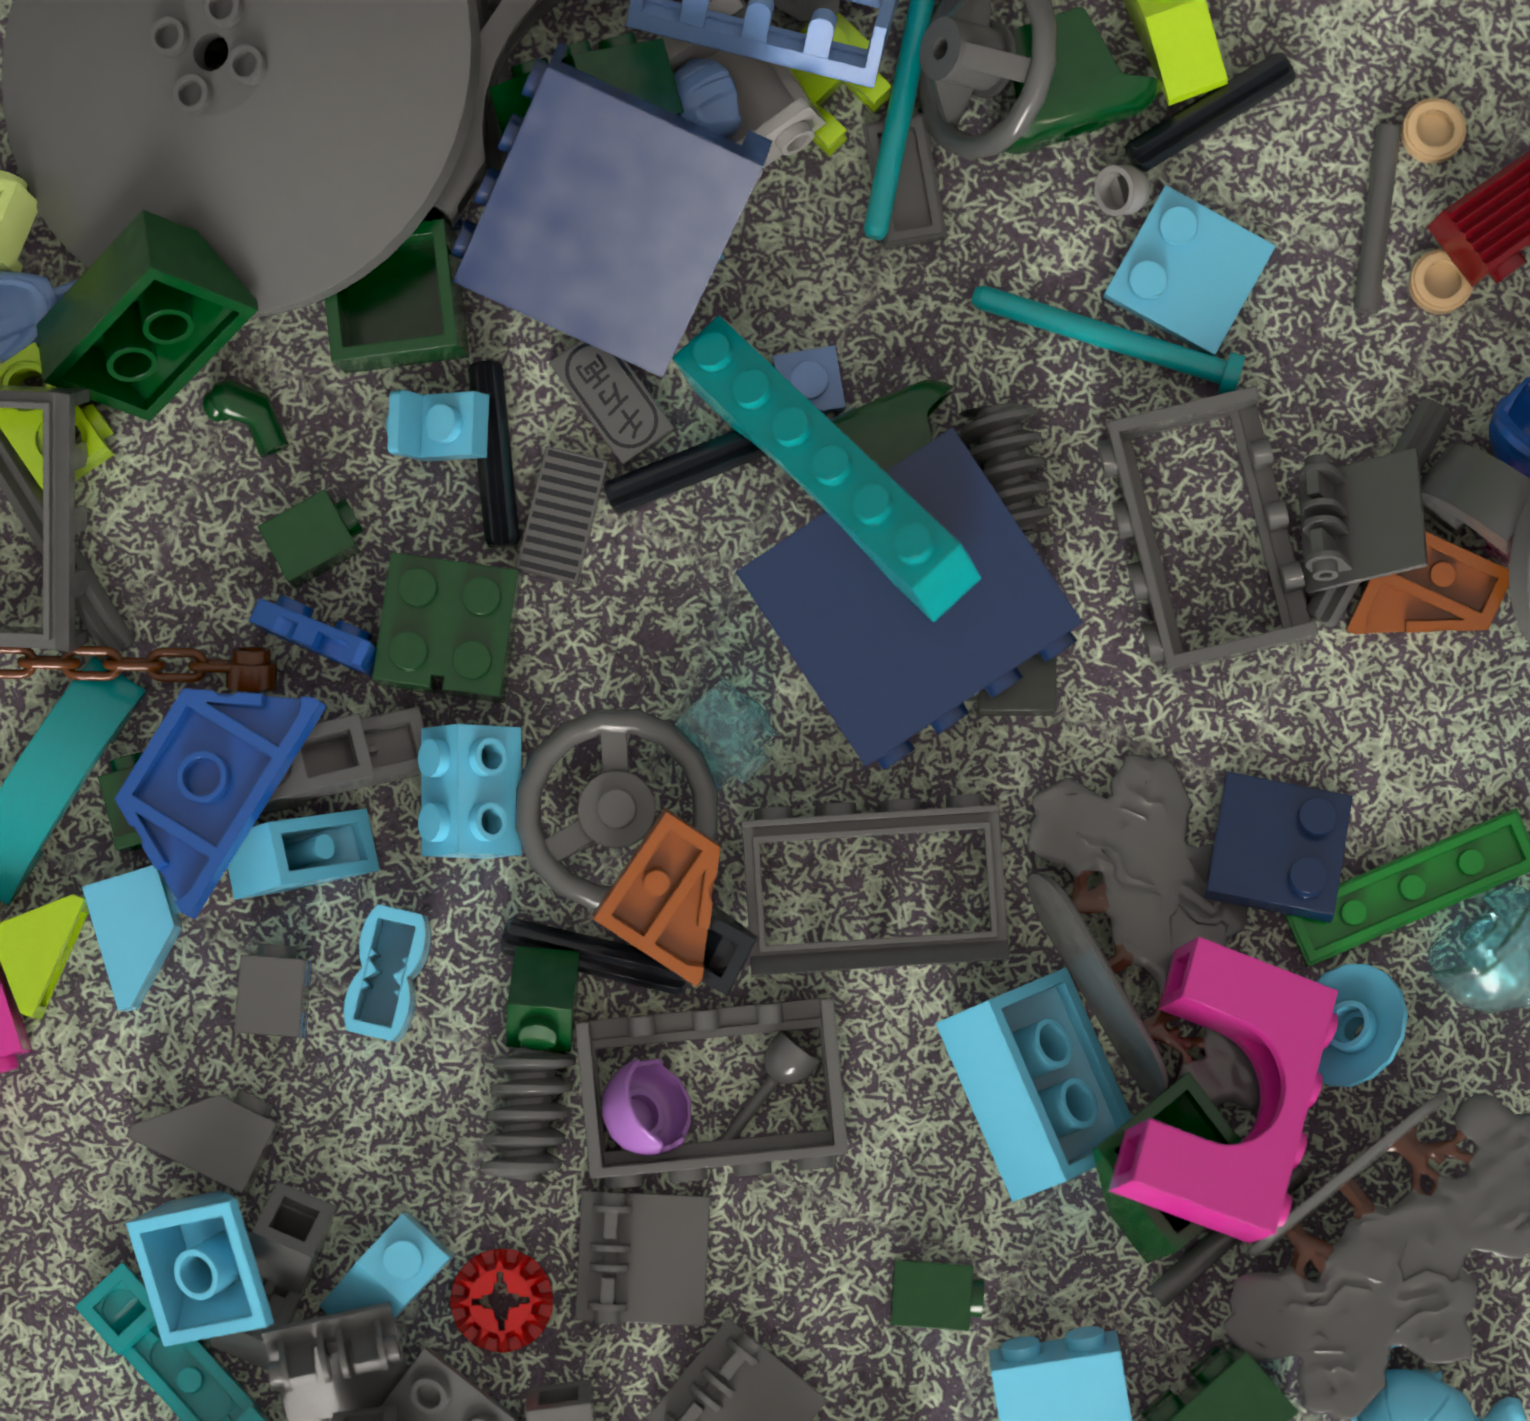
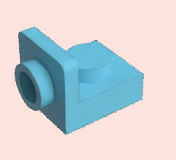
M406 390L391 391L389 395V414L386 420L387 448L389 453L420 461L487 458L489 395L476 391L427 395Z

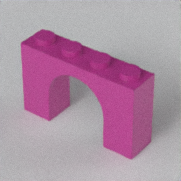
M1197 937L1175 949L1158 1010L1216 1031L1231 1039L1243 1050L1252 1063L1258 1078L1260 1088L1258 1115L1249 1134L1236 1145L1217 1144L1152 1119L1126 1129L1109 1191L1249 1244L1276 1234L1277 1227L1284 1225L1290 1212L1291 1196L1286 1192L1292 1170L1299 1165L1305 1153L1307 1135L1302 1130L1307 1110L1314 1105L1321 1091L1323 1077L1317 1071L1322 1052L1332 1041L1337 1029L1338 1015L1333 1012L1338 990L1201 937Z

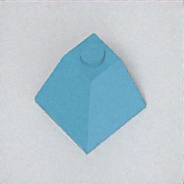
M218 1190L175 1199L126 1223L164 1347L264 1328L274 1323L236 1197Z

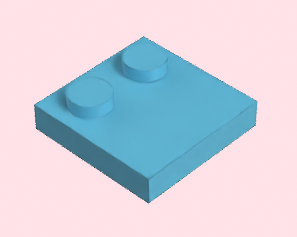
M1165 185L1105 291L1103 298L1200 352L1215 356L1276 245Z

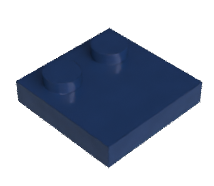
M1227 771L1221 792L1204 898L1331 923L1335 914L1353 796Z

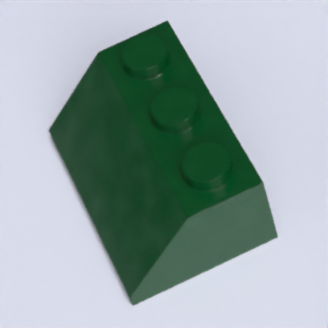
M142 210L36 324L43 382L55 387L89 388L90 400L151 421L259 310L257 300L197 231Z

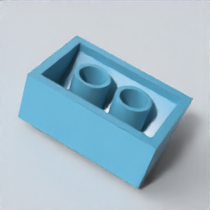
M1067 967L935 1023L1012 1202L1066 1182L1095 1168L1096 1164L1092 1149L1132 1117Z

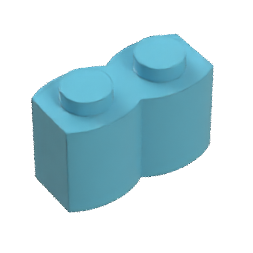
M377 904L370 912L362 928L359 942L362 968L351 981L344 1002V1022L347 1031L392 1042H399L406 1034L412 1023L416 1008V989L413 980L424 967L431 947V926L428 917Z

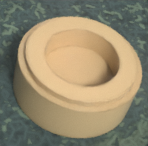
M1428 98L1415 104L1405 116L1401 126V139L1407 152L1416 160L1428 164L1442 163L1453 157L1462 146L1466 136V122L1461 111L1453 103L1440 98Z
M1444 249L1432 250L1420 257L1413 266L1408 279L1409 292L1414 302L1420 308L1432 314H1448L1456 311L1467 301L1473 290V287H1471Z

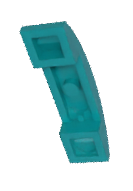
M92 657L81 671L110 670L105 669L102 662ZM119 674L115 679L108 681L74 680L39 727L0 788V901L10 906L43 855L44 852L41 849L109 743L114 744L146 694L147 690L123 675Z
M122 1262L75 1306L78 1312L117 1355H123L181 1421H271L244 1387L201 1340L163 1346L144 1281L126 1263Z

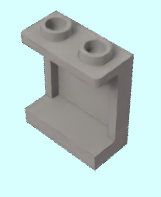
M712 0L709 4V10L744 19L748 4L744 0ZM661 37L664 40L673 74L683 64L695 58L716 60L730 72V77L734 79L742 123L740 129L729 140L742 145L749 130L772 140L763 168L782 155H792L805 148L813 140L814 132L826 124L791 68L677 39ZM763 170L761 171L757 181L762 176Z

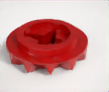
M499 1248L474 1256L461 1268L455 1277L449 1303L457 1329L476 1347L505 1353L529 1345L544 1331L552 1314L553 1290L546 1272L533 1258L517 1250ZM498 1272H503V1282L507 1284L508 1293L519 1294V1297H529L530 1302L520 1303L519 1306L511 1307L508 1310V1318L504 1320L505 1329H500L499 1319H496L494 1308L484 1307V1304H474L473 1301L474 1299H482L484 1295L494 1292L495 1283L498 1282Z

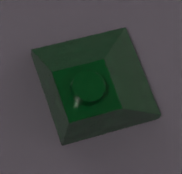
M1190 1072L1183 1074L1167 1090L1161 1092L1092 1149L1107 1211L1146 1263L1178 1252L1206 1227L1109 1191L1125 1130L1143 1121L1152 1119L1217 1144L1236 1145L1241 1142V1139Z

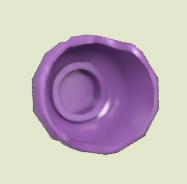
M636 1058L616 1071L602 1092V1118L610 1137L622 1149L647 1157L666 1154L674 1151L685 1142V1136L691 1125V1099L680 1078L665 1068L661 1059L655 1058L639 1061Z

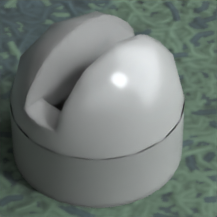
M1108 166L1099 173L1095 181L1094 194L1096 202L1100 209L1110 216L1134 214L1147 204L1150 196V182L1145 173L1134 166Z

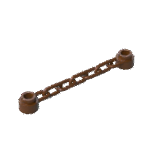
M81 646L69 653L63 652L61 656L36 655L31 648L0 647V653L25 655L17 659L18 666L24 669H0V679L28 678L33 675L36 669H61L64 675L74 680L108 681L118 677L122 671H147L149 676L156 681L193 683L203 679L207 673H226L227 689L267 691L277 688V661L271 660V649L265 647L233 648L231 660L207 659L204 653L193 648H156L146 658L122 657L117 650L108 646ZM73 656H109L111 658L103 660L102 665L110 671L73 670L81 665L80 659ZM158 658H195L196 660L188 663L189 670L195 673L159 672V670H163L166 667V662Z

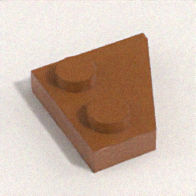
M1425 531L1428 566L1368 580L1345 630L1353 634L1488 630L1509 587V569Z
M664 808L593 912V919L697 987L703 979L704 952L707 931L710 928L713 906L712 894L714 880L717 877L721 848L719 843L670 810Z

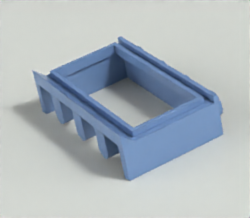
M630 0L626 27L874 88L881 59L900 0H847L880 9L868 49L833 41L837 18L834 12L827 8H819L813 12L807 34L771 26L774 11L773 0H749L744 19L710 11V0H682V3L670 0Z

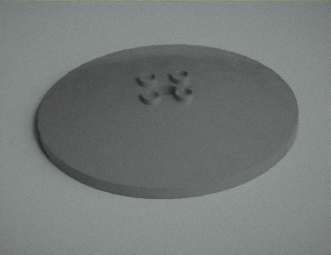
M13 0L8 15L3 45L1 82L8 138L19 174L28 183L27 191L37 200V210L50 230L68 251L87 268L98 259L142 210L193 229L201 235L256 298L259 310L251 318L278 315L307 307L337 294L365 277L389 258L416 230L432 209L450 179L465 144L474 113L479 84L481 43L476 0ZM223 37L228 45V57L219 69L209 71L204 63L205 50L210 42Z

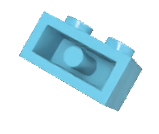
M452 724L421 728V746L418 752V765L421 771V811L418 818V829L422 837V857L487 859L521 856L522 844L515 828L516 787L521 778V727Z
M1086 1326L1067 1332L1065 1338L1039 1342L1038 1338L1032 1336L1016 1337L1003 1342L999 1349L989 1350L990 1368L999 1421H1132L1117 1330L1104 1332L1101 1327Z

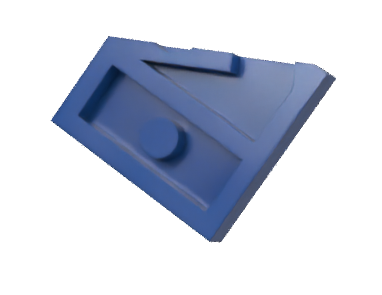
M279 595L276 604L261 598L258 599L249 619V622L255 628L372 678L376 648L370 642L372 634L341 620H337L335 627L311 618L315 611L314 609L283 595Z

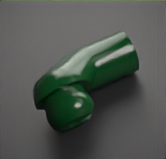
M234 380L219 381L214 384L212 390L205 393L202 399V407L208 418L215 422L232 419L246 424L260 457H267L289 446L273 404L265 393Z

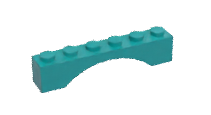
M718 315L672 357L699 397L733 430L755 444L791 476L842 527L888 579L933 623L981 579L962 545L721 316Z

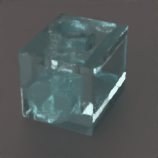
M725 677L687 709L674 724L704 754L718 791L734 777L742 785L751 779L770 760V757L763 750L777 734L776 730L770 725V718L764 708L751 697H743Z

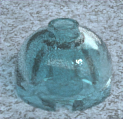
M1508 886L1483 896L1482 898L1489 907L1479 914L1465 929L1462 912L1438 935L1428 953L1427 961L1435 969L1429 971L1433 978L1460 1005L1479 1012L1496 1013L1516 1007L1526 1008L1530 1006V893L1525 887Z

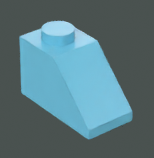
M367 808L271 821L254 826L228 866L235 900L287 892L380 870Z
M153 865L82 887L119 1011L128 1012L140 1008L182 930L178 915L182 912H180L174 902L177 899L160 870L154 868Z
M410 1212L402 1213L353 1265L319 1307L330 1315L390 1302L394 1319H396L455 1255Z

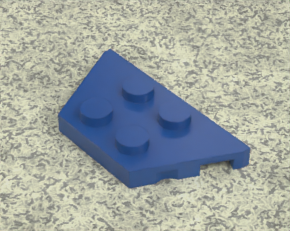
M186 688L181 690L115 797V801L127 822L136 829L142 839V847L154 868L160 870L177 899L174 902L180 912L190 918H197L327 706L313 697L301 696V699L270 697L259 693L237 692L235 694L217 693L213 690Z

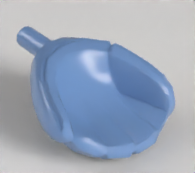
M695 58L683 64L673 74L684 113L678 116L727 139L731 138L740 129L742 117L739 113L734 79L730 77V72L723 65L713 59Z
M0 271V360L2 363L33 342L39 346L36 324L77 280L52 288L49 280L43 276L16 271Z

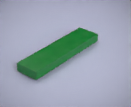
M1515 808L1340 883L1335 914L1331 923L1283 914L1305 966H1312L1529 873L1530 836L1518 809Z

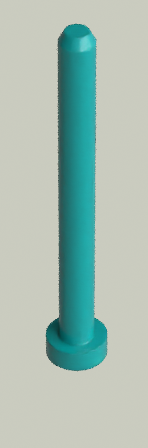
M910 0L863 226L866 237L872 240H882L888 234L922 69L919 58L920 45L925 31L931 24L935 0Z
M986 285L975 287L971 304L978 310L1220 384L1217 394L1236 390L1246 358L1244 355L1231 351L1228 360Z

